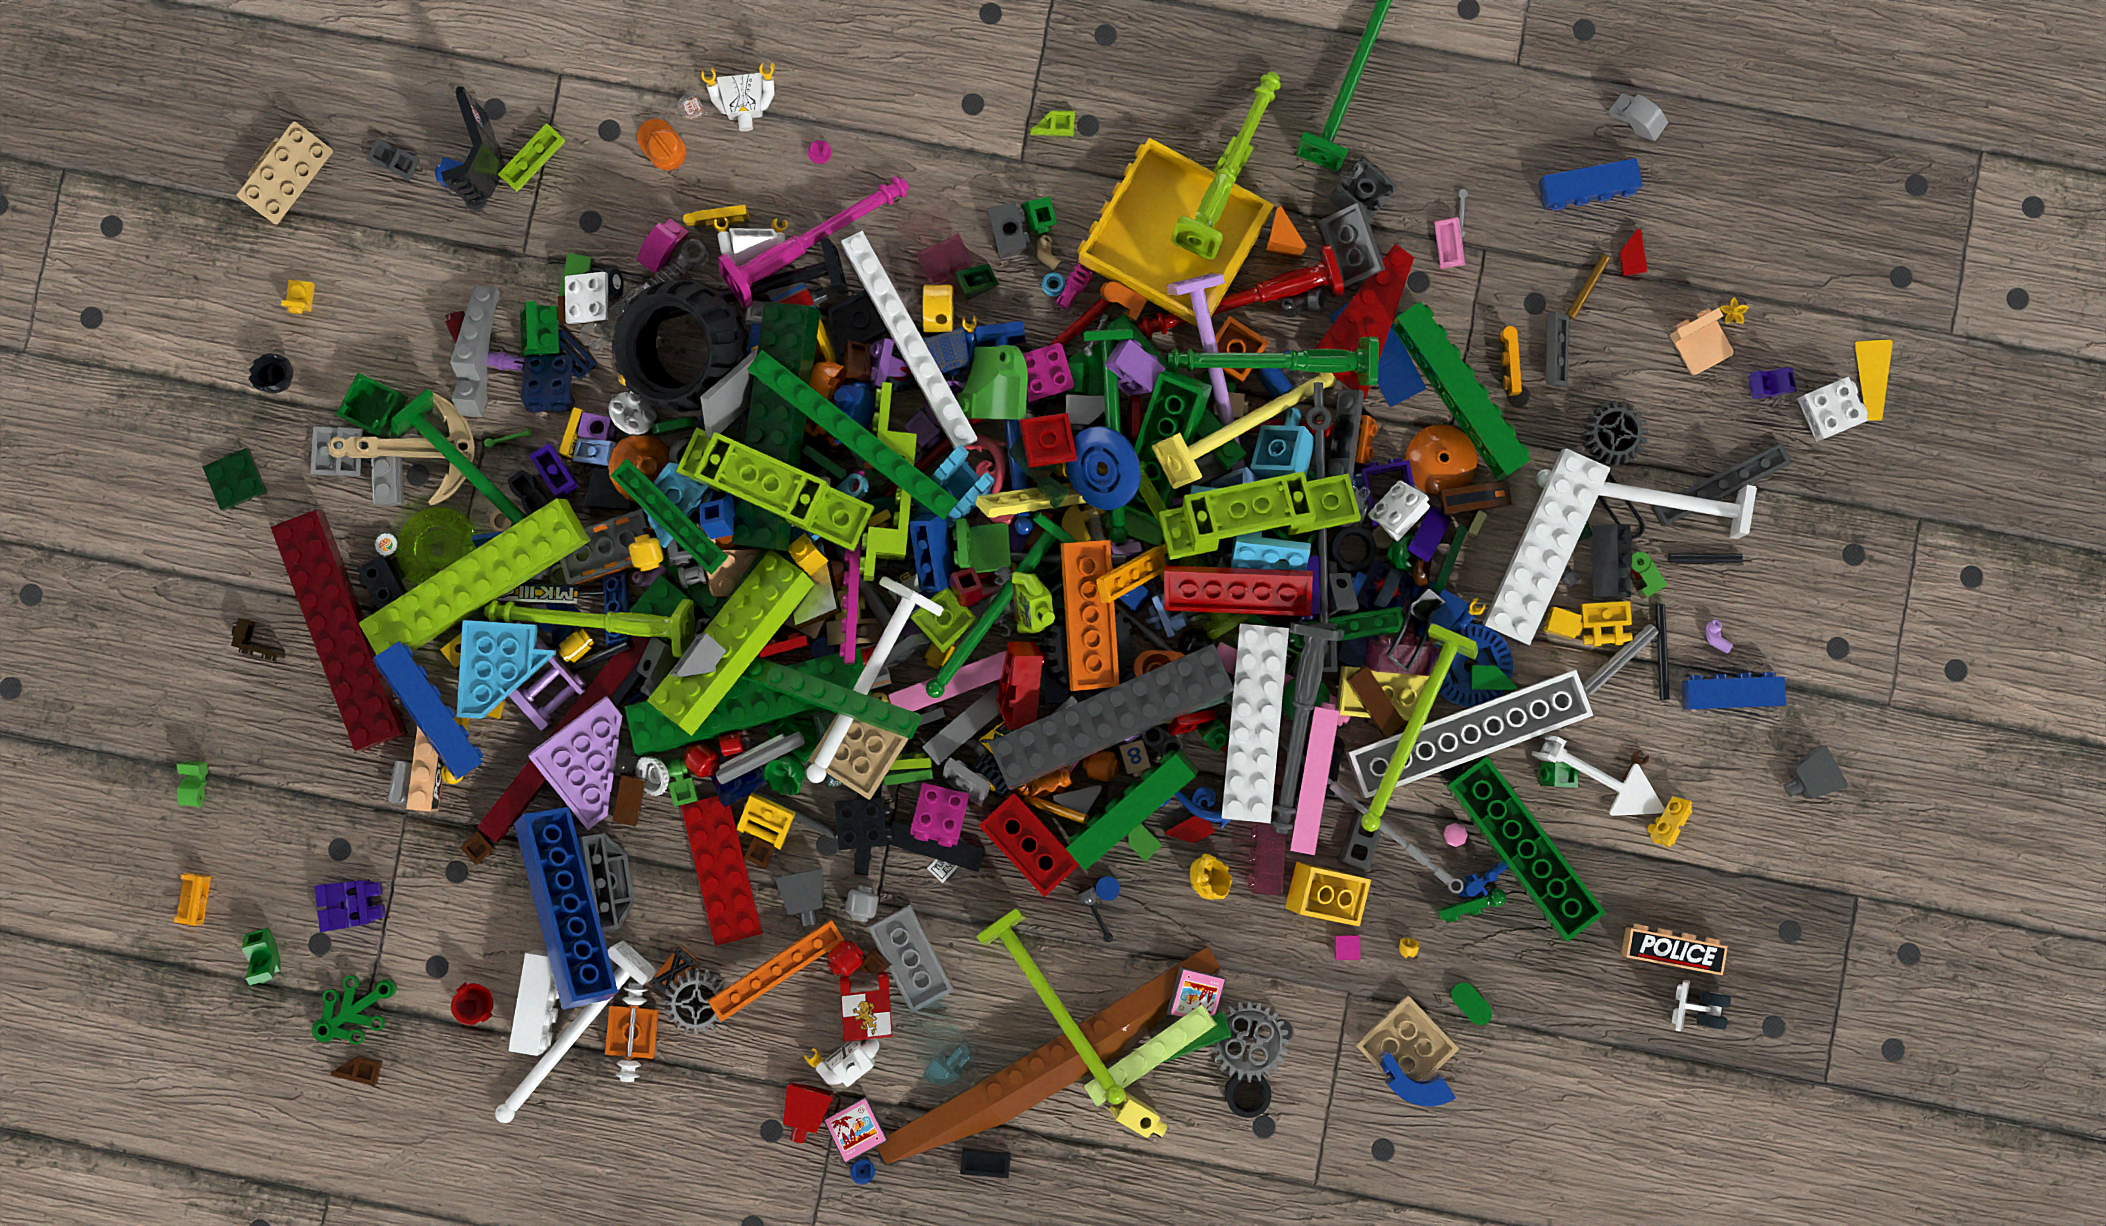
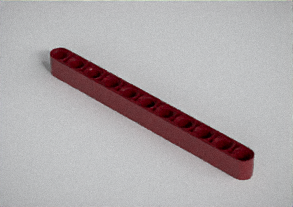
M631 635L632 648L616 654L610 659L546 740L605 696L610 699L636 664L640 662L651 637ZM531 759L477 827L495 843H498L507 834L548 782Z

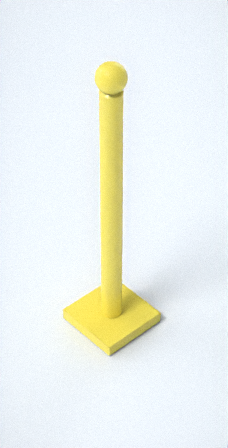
M1319 373L1313 379L1188 447L1181 434L1178 433L1152 445V449L1172 488L1176 489L1202 477L1194 461L1195 459L1314 394L1313 383L1323 382V389L1331 388L1335 385L1337 379L1332 373Z

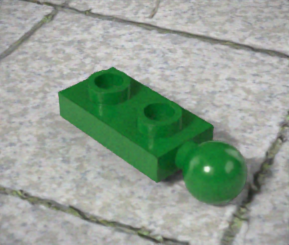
M1493 888L1488 892L1487 896L1476 897L1436 909L1438 919L1451 923L1460 920L1459 915L1469 913V916L1483 913L1482 908L1489 907L1488 905L1493 907L1503 906L1506 902V894L1500 888Z

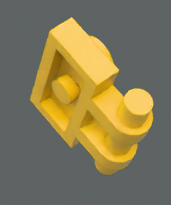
M1630 601L1580 604L1583 628H1592V635H1583V645H1592L1593 647L1608 643L1623 645V642L1632 641L1631 632L1623 633V626L1632 625ZM1613 626V634H1601V627Z

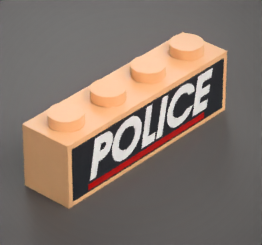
M418 726L406 809L428 812L438 811L442 786L440 770L444 763Z
M1634 924L1633 928H1625L1621 956L1723 975L1728 946L1720 945L1719 939L1706 937L1704 942L1696 940L1697 935L1682 933L1681 937L1672 936L1673 931L1658 928L1657 932L1648 931L1649 926Z

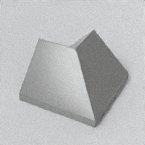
M707 633L698 634L670 672V675L682 677L716 671L715 666L726 650Z

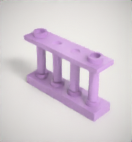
M518 621V622L516 623V624H531V625H533L531 622H527V623H526L525 621ZM537 635V649L551 650ZM556 655L549 660L553 667L528 690H522L519 686L509 695L540 731L547 730L553 724L550 720L551 714L574 692L577 691L579 695H582L586 691V682L578 674L574 676ZM561 674L569 682V685L544 708H539L533 702L535 700L534 697L556 676Z

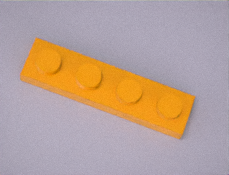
M1154 547L1096 579L1101 602L1110 603L1164 572L1166 561L1163 547Z

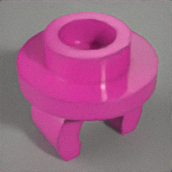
M822 140L811 142L808 148V156L812 162L824 164L831 158L832 150L827 142Z

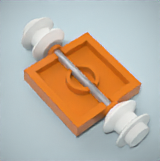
M630 982L629 987L623 988L628 991V996L622 998V1000L631 1005L609 1006L605 1055L624 1056V1059L616 1063V1065L621 1067V1072L615 1074L623 1082H634L635 1078L640 1077L639 1074L635 1073V1069L641 1066V1064L633 1060L635 1057L655 1058L659 1009L639 1007V1005L647 1001L642 995L648 989L643 988V985Z

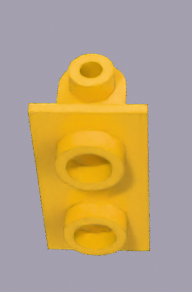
M1672 796L1650 837L1662 841L1661 844L1667 848L1674 845L1681 831L1678 827L1684 826L1689 815L1692 814V801Z

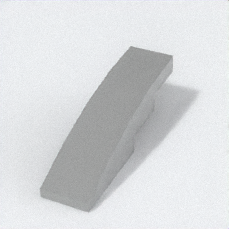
M997 685L922 746L937 765L942 763L1001 713L996 703L999 688Z

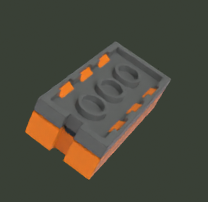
M639 509L584 528L591 541L560 560L566 583L578 586L634 567L628 550L629 545L635 542L634 537L649 534L650 538H656L654 537V529L648 521L646 512L643 509Z

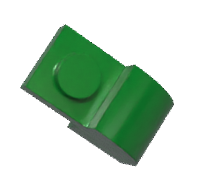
M269 927L246 933L241 948L249 962L245 979L249 985L265 983L273 979L274 973L280 972L281 969L276 941Z

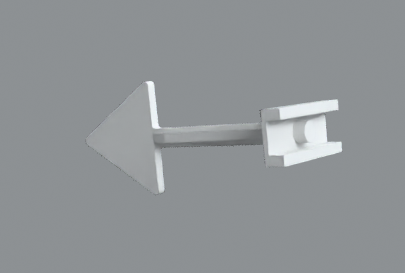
M1546 734L1540 735L1539 738L1544 740L1545 743L1540 752L1532 751L1531 755L1533 757L1553 763L1562 761L1618 792L1609 810V815L1658 814L1664 812L1665 808L1638 764L1634 763L1624 783L1567 753V750L1563 748L1566 741L1562 738Z

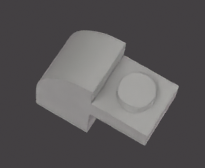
M1622 93L1609 110L1612 118L1629 123L1636 135L1652 141H1656L1668 124L1661 109L1652 101L1639 94L1636 97H1632Z

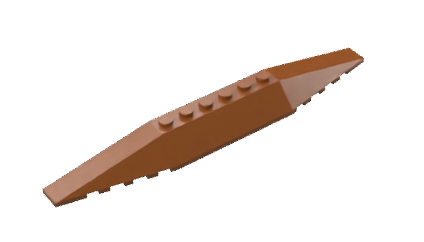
M1208 946L1077 1024L1103 1064L1129 1050L1168 1015L1167 1009L1180 966L1214 974L1220 968ZM1063 1032L888 1134L887 1138L889 1141L881 1144L877 1149L887 1165L1002 1125L1089 1074L1091 1071Z

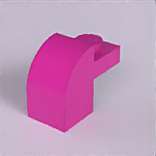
M671 218L662 225L658 223L643 242L637 261L656 274L669 263L673 250L688 237L689 231Z

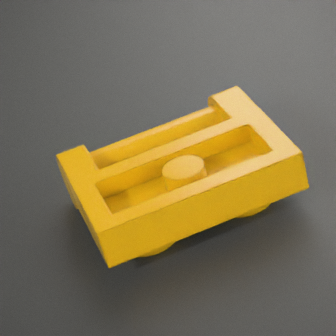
M752 792L736 830L742 833L744 831L774 844V847L781 850L796 812ZM749 820L756 822L764 827H767L775 832H778L779 834L775 835L767 830H764L756 825H753L749 823Z

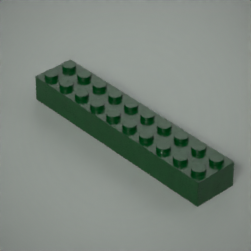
M764 302L757 355L763 350L809 385L813 370L820 311L809 305ZM754 376L745 446L799 469L806 415ZM738 497L734 520V535H732L731 543L747 547L788 551L792 524L788 523L784 517Z

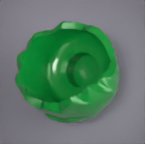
M1407 532L1398 542L1393 540L1386 554V559L1391 567L1400 570L1402 573L1413 572L1415 562L1419 558L1407 549L1415 535L1414 532Z
M784 754L766 763L764 779L768 780L772 790H777L781 795L786 793L792 796L794 793L798 794L801 790L802 782L805 779V767L798 758Z

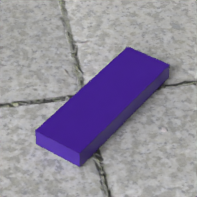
M1431 506L1407 549L1428 562L1452 518L1447 515L1442 516L1441 511Z

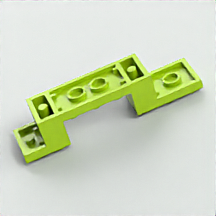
M882 382V389H877L875 408L880 409L879 413L874 412L873 431L877 432L876 438L914 466L917 434L888 431L892 383ZM897 487L895 505L899 506V512H894L893 529L869 527L868 533H863L861 550L866 551V556L861 557L859 574L864 575L863 581L873 582L876 558L902 561L905 559L911 496L900 487Z
M697 427L676 470L680 475L722 493V491L746 500L784 517L790 524L855 552L875 509L874 506L829 487L827 481L714 432L712 438L706 437V431Z
M1304 471L1184 495L1183 507L1160 511L1158 515L1170 560L1218 550L1219 539L1282 526L1287 527L1288 535H1294L1358 522L1361 519L1349 473L1307 482Z

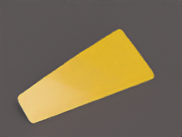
M1892 340L1855 342L1863 402L1867 409L1866 417L1869 421H1880L1883 418Z

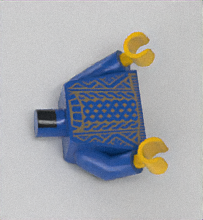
M973 315V323L967 324L965 316H963V327L923 339L943 377L948 376L949 381H959L965 384L962 371L970 369V363L974 359L975 347H979L975 329L977 326L975 315Z

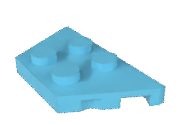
M668 463L653 483L689 518L711 488L678 474L676 470L679 464ZM646 512L648 521L654 529L660 545L666 548L673 537Z

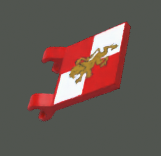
M887 972L878 973L879 990L851 993L849 977H840L844 1042L893 1037L890 983Z

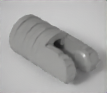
M395 760L390 780L388 801L391 804H404L408 800L412 762Z

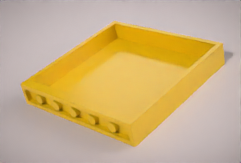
M1148 138L1145 145L1141 143L1135 154L1137 157L1133 164L1129 163L1123 174L1126 177L1123 182H1118L1112 192L1114 197L1111 202H1105L1100 212L1102 217L1099 222L1096 220L1093 222L1089 230L1090 237L1087 241L1083 240L1077 250V253H1079L1078 263L1113 282L1122 284L1155 305L1198 327L1190 292L1181 295L1168 294L1167 284L1210 273L1223 275L1224 284L1204 288L1210 317H1212L1271 216L1274 204L1233 183L1226 206L1213 227L1223 235L1215 259H1206L1175 245L1171 238L1178 219L1185 216L1195 220L1202 198L1216 177V173Z

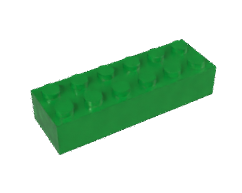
M1169 368L1159 373L1134 448L1141 469L1139 488L1131 501L1124 505V510L1157 524L1160 523L1159 512L1170 510L1177 488H1172L1152 449V445L1178 433L1181 434L1187 447L1193 444L1212 389L1211 385L1177 371L1174 372Z
M1181 748L1176 752L1173 749L1167 752L1159 761L1161 765L1158 767L1152 765L1141 776L1143 780L1140 783L1136 780L1132 782L1123 792L1124 796L1121 799L1116 796L1104 808L1106 810L1105 813L1102 814L1099 811L1086 823L1088 827L1085 830L1080 827L1068 839L1070 844L1066 847V850L1084 871L1197 775L1199 769Z

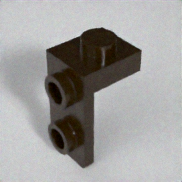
M238 618V621L235 622L232 628L233 639L231 646L239 648V653L253 656L254 652L262 653L261 658L276 661L277 657L285 658L286 653L250 645L256 622Z

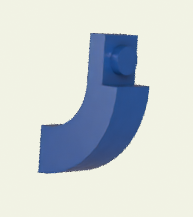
M1388 1050L1379 1055L1382 1059L1379 1065L1387 1076L1392 1074L1390 1078L1385 1080L1386 1084L1407 1102L1419 1106H1439L1456 1099L1439 1074L1426 1081L1412 1080L1403 1073Z

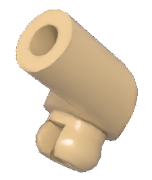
M1042 235L1036 243L1037 258L1055 271L1061 261L1052 255L1051 237Z

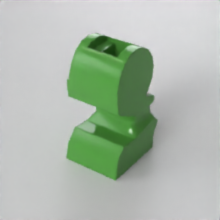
M183 761L176 764L178 773L185 774V779L181 781L177 788L178 804L180 806L201 807L205 799L204 787L207 784L205 780L208 773L207 762Z

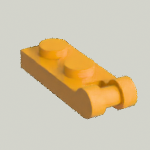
M1507 326L1499 334V341L1504 344L1501 362L1502 366H1506V375L1503 376L1504 390H1507L1508 396H1517L1522 392L1518 333L1515 327Z

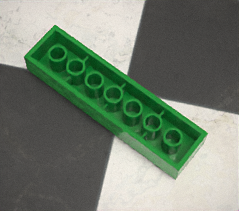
M1419 301L1397 316L1391 324V328L1463 432L1470 438L1475 449L1499 482L1531 460L1529 457L1530 451L1524 443H1519L1515 437L1516 431L1510 423H1505L1501 417L1503 413L1496 403H1491L1487 397L1489 393L1482 383L1478 384L1473 377L1475 376L1474 370L1469 364H1464L1460 358L1461 352L1455 344H1450L1446 338L1448 334L1441 324L1437 325L1432 318L1434 314L1427 304L1423 305Z
M1488 756L1480 757L1444 784L1562 941L1569 942L1606 913Z

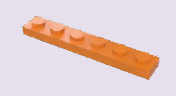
M830 919L707 1001L720 1022H722L834 948L841 941H844V938Z

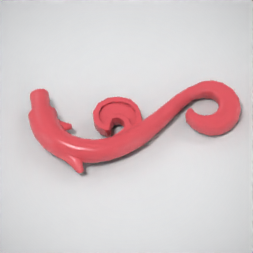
M977 434V441L964 448L966 450L977 449L979 452H982V449H986L992 454L995 460L994 471L989 472L994 464L984 460L976 466V474L981 478L987 472L994 479L991 494L1000 493L1006 475V458L1001 446L1006 445V443ZM1016 514L989 517V519L994 524L1006 523L1008 525L1016 518Z

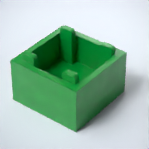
M357 372L336 415L377 436L387 439L391 432L392 417L402 410L408 397Z

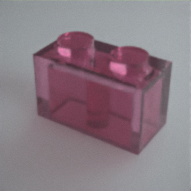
M959 233L916 253L917 260L929 284L932 282L935 284L941 283L947 279V275L968 269L969 265L972 264Z

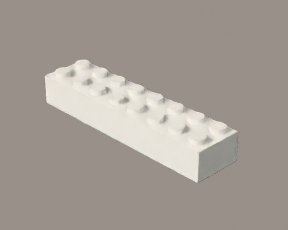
M1569 449L1561 450L1482 625L1527 645L1531 644L1608 476L1610 467Z
M1240 624L1222 808L1223 819L1271 823L1289 628Z

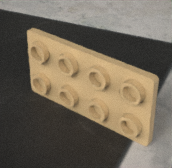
M293 121L279 139L276 137L249 171L247 175L250 177L237 193V197L272 223L278 224L333 153V150L300 124Z

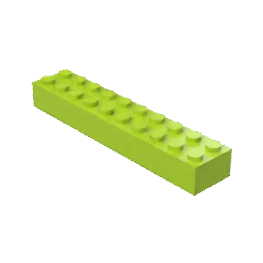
M556 498L359 622V625L376 655L399 641L402 645L406 644L414 652L486 607L493 600L502 597L591 540L568 500Z

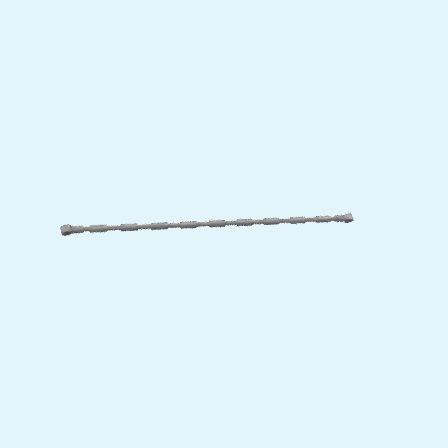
M1114 600L1115 610H1120L1124 614L1123 619L1129 620L1143 632L1142 635L1159 649L1174 651L1166 644L1167 642L1149 627L1146 628L1129 614L1130 611ZM1232 699L1231 701L1225 702V703L1228 704L1231 708H1232L1233 699ZM1279 737L1278 744L1288 752L1289 745ZM1302 754L1301 765L1305 767L1306 756ZM1328 777L1327 784L1334 793L1345 802L1351 803L1363 814L1369 812L1353 798L1354 796L1338 782H1333ZM1381 819L1378 829L1385 835H1390L1419 863L1430 868L1434 872L1433 874L1448 886L1450 892L1460 893L1463 890L1464 885L1460 879H1454L1440 866L1434 865L1429 861V857L1412 843L1406 842L1391 829L1392 827ZM1454 881L1460 884L1459 889L1456 891L1451 887Z

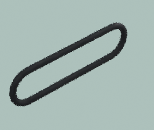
M1609 472L1608 477L1610 478L1612 483L1617 484V482ZM1598 495V498L1600 499L1604 507L1607 509L1615 523L1620 524V522L1618 521L1610 507L1607 505L1601 495ZM1625 500L1641 524L1640 532L1637 535H1632V539H1636L1643 534L1645 524L1630 501Z

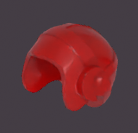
M466 982L456 989L457 994L451 1001V1012L457 1021L464 1025H475L479 1021L484 1023L493 1016L491 1012L494 1002L489 989L480 984H467Z

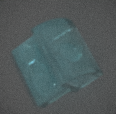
M964 1039L949 1057L940 1051L925 1068L922 1076L929 1082L937 1085L953 1083L961 1076V1067L970 1058L971 1053L969 1051L971 1045Z

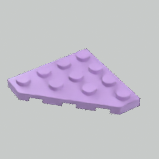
M607 696L528 754L531 761L587 830L608 815L609 797L614 775L613 770L622 714Z

